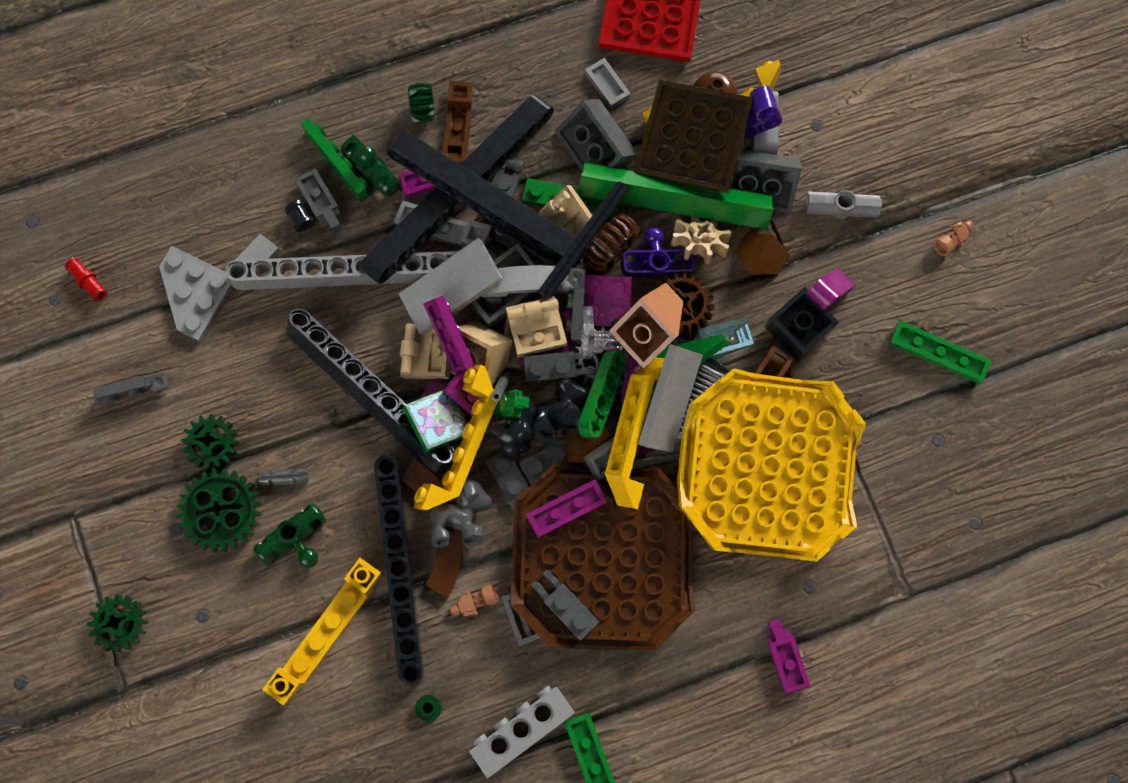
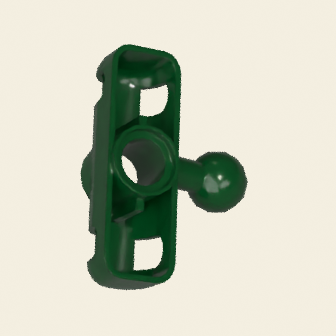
M354 134L342 144V155L349 160L358 174L367 183L370 182L383 196H392L402 188L399 179L386 167L372 146L364 145Z
M309 504L304 510L296 513L290 519L281 522L263 541L254 546L253 551L264 565L271 566L292 549H295L299 554V564L305 568H312L318 562V553L312 548H307L303 541L324 526L326 518L317 505ZM318 518L321 524L312 529L309 524ZM287 529H296V534L292 539L286 540L283 538V534ZM276 551L279 556L270 561L267 556Z

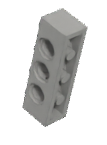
M548 685L536 694L539 700L531 706L527 701L515 710L516 717L510 721L505 717L493 726L496 732L488 738L483 734L471 743L474 748L469 752L487 779L575 713L557 686L551 689ZM541 705L547 706L550 710V717L544 722L537 720L535 717V710ZM520 721L525 722L529 727L528 734L522 738L517 737L513 732L514 725ZM496 738H502L507 743V749L502 754H497L492 750V742Z

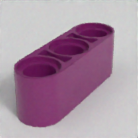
M837 268L820 278L807 291V294L825 311L843 299L856 285Z

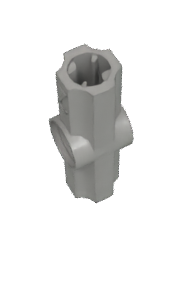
M842 190L838 193L808 191L805 202L806 214L833 215L838 219H845L848 216L878 218L882 207L880 196L854 194L849 190ZM839 202L846 203L848 207L840 206Z

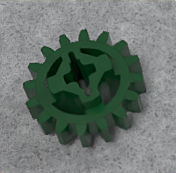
M210 414L208 420H206L201 415L199 416V423L190 422L193 427L191 430L184 429L188 438L181 439V442L187 445L182 451L185 454H190L187 458L188 461L191 463L196 461L195 466L198 468L205 464V468L211 470L213 464H215L220 469L222 468L221 462L223 460L227 463L231 462L228 457L229 454H237L232 448L239 445V442L233 439L238 435V432L231 430L233 424L229 421L225 423V418L219 416L216 420L215 416ZM218 427L223 429L226 437L219 435ZM211 438L216 440L214 442H211L209 446L205 444L206 442H210ZM195 447L202 449L203 457L197 454Z
M115 594L114 600L106 596L105 604L96 603L98 611L89 613L90 616L94 617V621L87 623V626L94 628L89 633L90 637H97L94 644L97 646L104 644L103 650L110 651L113 647V652H121L122 647L125 650H130L131 642L139 644L140 640L137 636L139 634H146V631L141 628L142 625L148 624L147 620L142 619V616L147 611L143 609L138 610L141 602H132L133 597L128 595L123 599L122 595ZM118 606H125L130 612L123 613ZM117 618L123 619L121 620L122 622L118 623ZM113 634L114 638H117L118 641H112L105 635Z

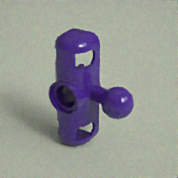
M651 227L645 232L644 239L651 246V250L626 251L620 262L621 272L627 277L636 274L638 277L648 276L657 279L661 276H672L673 273L680 274L685 272L688 275L694 269L693 254L686 260L683 258L685 250H661L660 243L663 241V232L657 227ZM683 253L682 261H673L674 255ZM636 254L635 262H626L627 256ZM652 261H657L661 268L655 267ZM685 262L687 265V269L677 270L674 268V266H676L678 263Z

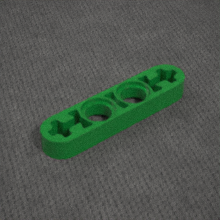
M621 350L607 351L603 355L578 424L579 433L584 438H598L603 431L626 366V358Z

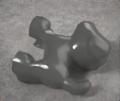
M466 480L460 495L454 498V504L442 503L431 508L430 517L433 524L431 531L432 547L444 548L449 545V532L445 527L460 530L464 544L467 546H475L483 542V530L480 525L472 523V518L475 512L489 509L492 500L484 492L479 482Z

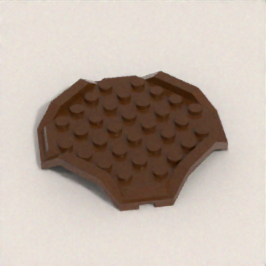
M554 463L538 480L515 499L510 606L548 647L653 651L695 612L692 590L693 524L679 507L678 490L658 467L631 470L629 479L644 484L638 509L618 506L605 476L596 481L607 500V504L540 538H537L526 514L595 480L590 469ZM546 570H549L561 584L563 583L599 621L581 641L543 603L544 600L531 586L534 581L540 583L549 596L556 590L544 578L542 573Z

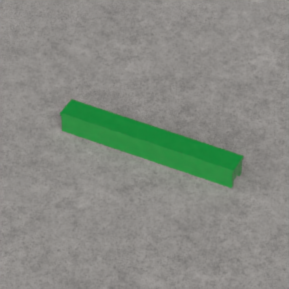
M584 163L578 190V196L604 200L615 183L620 181L628 188V191L619 202L620 204L767 230L774 210L772 208V196L735 189H730V193L727 194L635 173L634 171Z

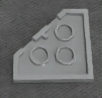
M171 246L159 268L175 325L180 333L198 342H202L233 287L225 271Z

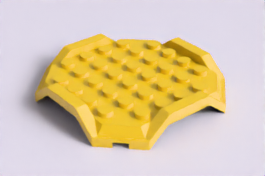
M734 368L690 403L681 437L677 476L679 507L714 551L817 562L831 550L830 548L836 542L844 539L857 528L852 504L856 450L866 423L858 412L849 406L844 399V394L834 381L784 378L754 374Z

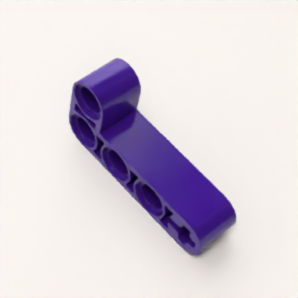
M769 86L758 87L749 94L750 97H753V107L744 140L773 129L782 123L776 99Z

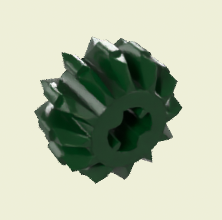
M429 83L410 85L408 87L411 120L413 123L420 124L433 121L435 110L432 86Z

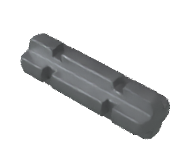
M293 469L275 470L272 473L261 471L258 473V483L261 486H270L271 483L274 485H285L298 482L300 484L309 481L307 469H297L296 471H293Z

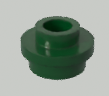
M434 695L420 697L415 705L417 717L425 722L436 720L442 711L441 702ZM426 703H431L433 706V711L429 714L423 710Z

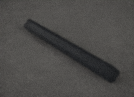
M622 182L615 183L542 284L538 294L543 299L548 300L553 296L568 275L570 269L576 264L626 194L628 188Z

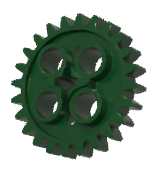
M224 468L221 475H219L217 470L212 469L211 477L202 472L203 480L199 481L193 478L195 486H185L189 493L188 495L181 494L179 497L185 500L184 504L177 505V508L183 510V513L177 515L176 518L185 521L179 525V528L182 530L188 529L184 537L188 539L194 537L191 542L193 545L197 546L201 543V549L205 551L210 546L211 551L214 553L217 552L219 546L222 551L227 552L229 544L234 549H237L238 540L246 544L247 540L244 535L247 533L254 536V532L250 528L251 526H259L260 524L254 519L255 517L262 516V513L256 510V508L263 504L260 501L254 500L260 495L259 492L252 491L255 485L252 482L246 484L248 478L244 475L238 479V472L233 471L229 476L228 470ZM231 490H236L235 499L227 502V493ZM206 494H210V502L205 506H201V498ZM220 505L226 509V510L220 511V515H218V514H216V513H214V512H210V511H218L219 508H220V507H219ZM242 505V508H241V509H237V510H235V509H230V508H233V507ZM201 511L209 512V513H206V514L197 516V513H198V512H201ZM233 515H239V523L234 527H230L229 519ZM209 519H213L212 529L204 531V523Z

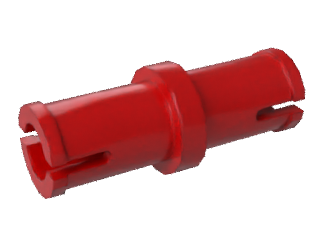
M71 258L65 263V269L76 279V284L80 288L85 289L95 302H100L107 296V290L96 280V275L92 271H88L78 258Z

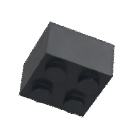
M806 287L773 314L764 326L798 362L825 339L840 323L827 309L824 311L807 294L808 289Z

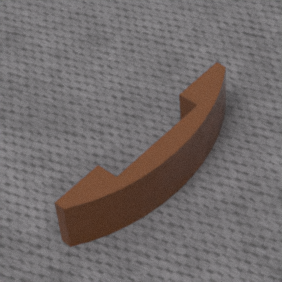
M449 81L448 111L442 153L461 164L468 154L473 82Z

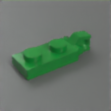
M512 390L504 392L501 400L497 401L493 411V420H500L505 417H521V409L529 408V397H522L523 391Z

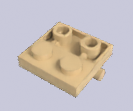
M566 185L538 212L575 237L579 235L592 216L571 185Z
M555 296L548 300L540 299L506 307L518 357L567 346L558 310L559 304Z
M406 324L404 340L401 341L400 356L402 357L400 377L403 379H449L451 365L435 330L432 329L425 335H421L415 329V324Z

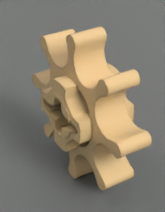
M692 216L690 224L677 219L674 226V232L677 233H673L671 245L685 246L683 258L686 260L692 254H699L703 256L705 264H710L713 253H717L723 258L727 256L729 245L724 243H729L731 231L717 230L718 221L716 220L702 222L698 217Z

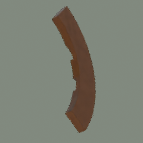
M413 459L401 478V482L410 487L415 493L423 484H433L442 489L444 487L428 468ZM452 499L444 502L445 504H454ZM445 527L449 532V545L436 549L434 566L426 586L448 599L460 571L463 536L460 530Z

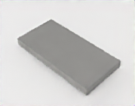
M477 238L399 293V296L413 323L416 325L419 334L425 335L434 327L423 303L443 295L450 305L451 314L454 315L504 279L482 240Z
M669 344L638 445L673 452L703 357L702 354Z

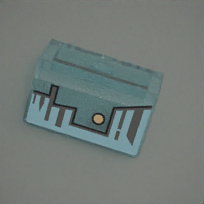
M746 317L700 329L696 335L697 340L724 334L730 341V344L710 358L752 347L755 344Z

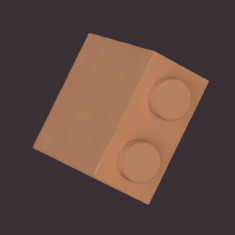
M665 283L640 298L609 332L644 369L679 335L683 301Z

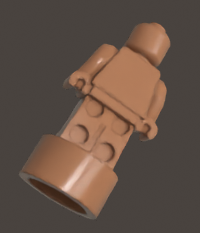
M968 220L964 223L958 222L957 224L950 225L951 231L947 235H941L933 242L937 253L947 256L955 249L957 244L958 246L964 245L969 236V231L974 226L973 222Z
M492 583L482 587L481 591L471 595L470 591H467L466 594L459 597L458 605L450 607V615L454 617L460 613L464 617L478 615L477 609L485 605L490 607L499 603V597Z

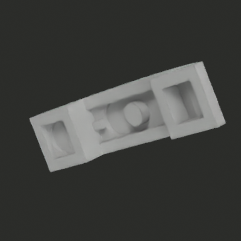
M402 201L394 223L398 225L418 205ZM450 218L430 239L464 248L479 238L485 246L492 226L473 220H468L467 223Z
M540 265L497 268L504 280L484 293L482 297H506L508 293H538V290L555 266ZM568 275L555 291V295H568V292H573L572 285L567 281Z

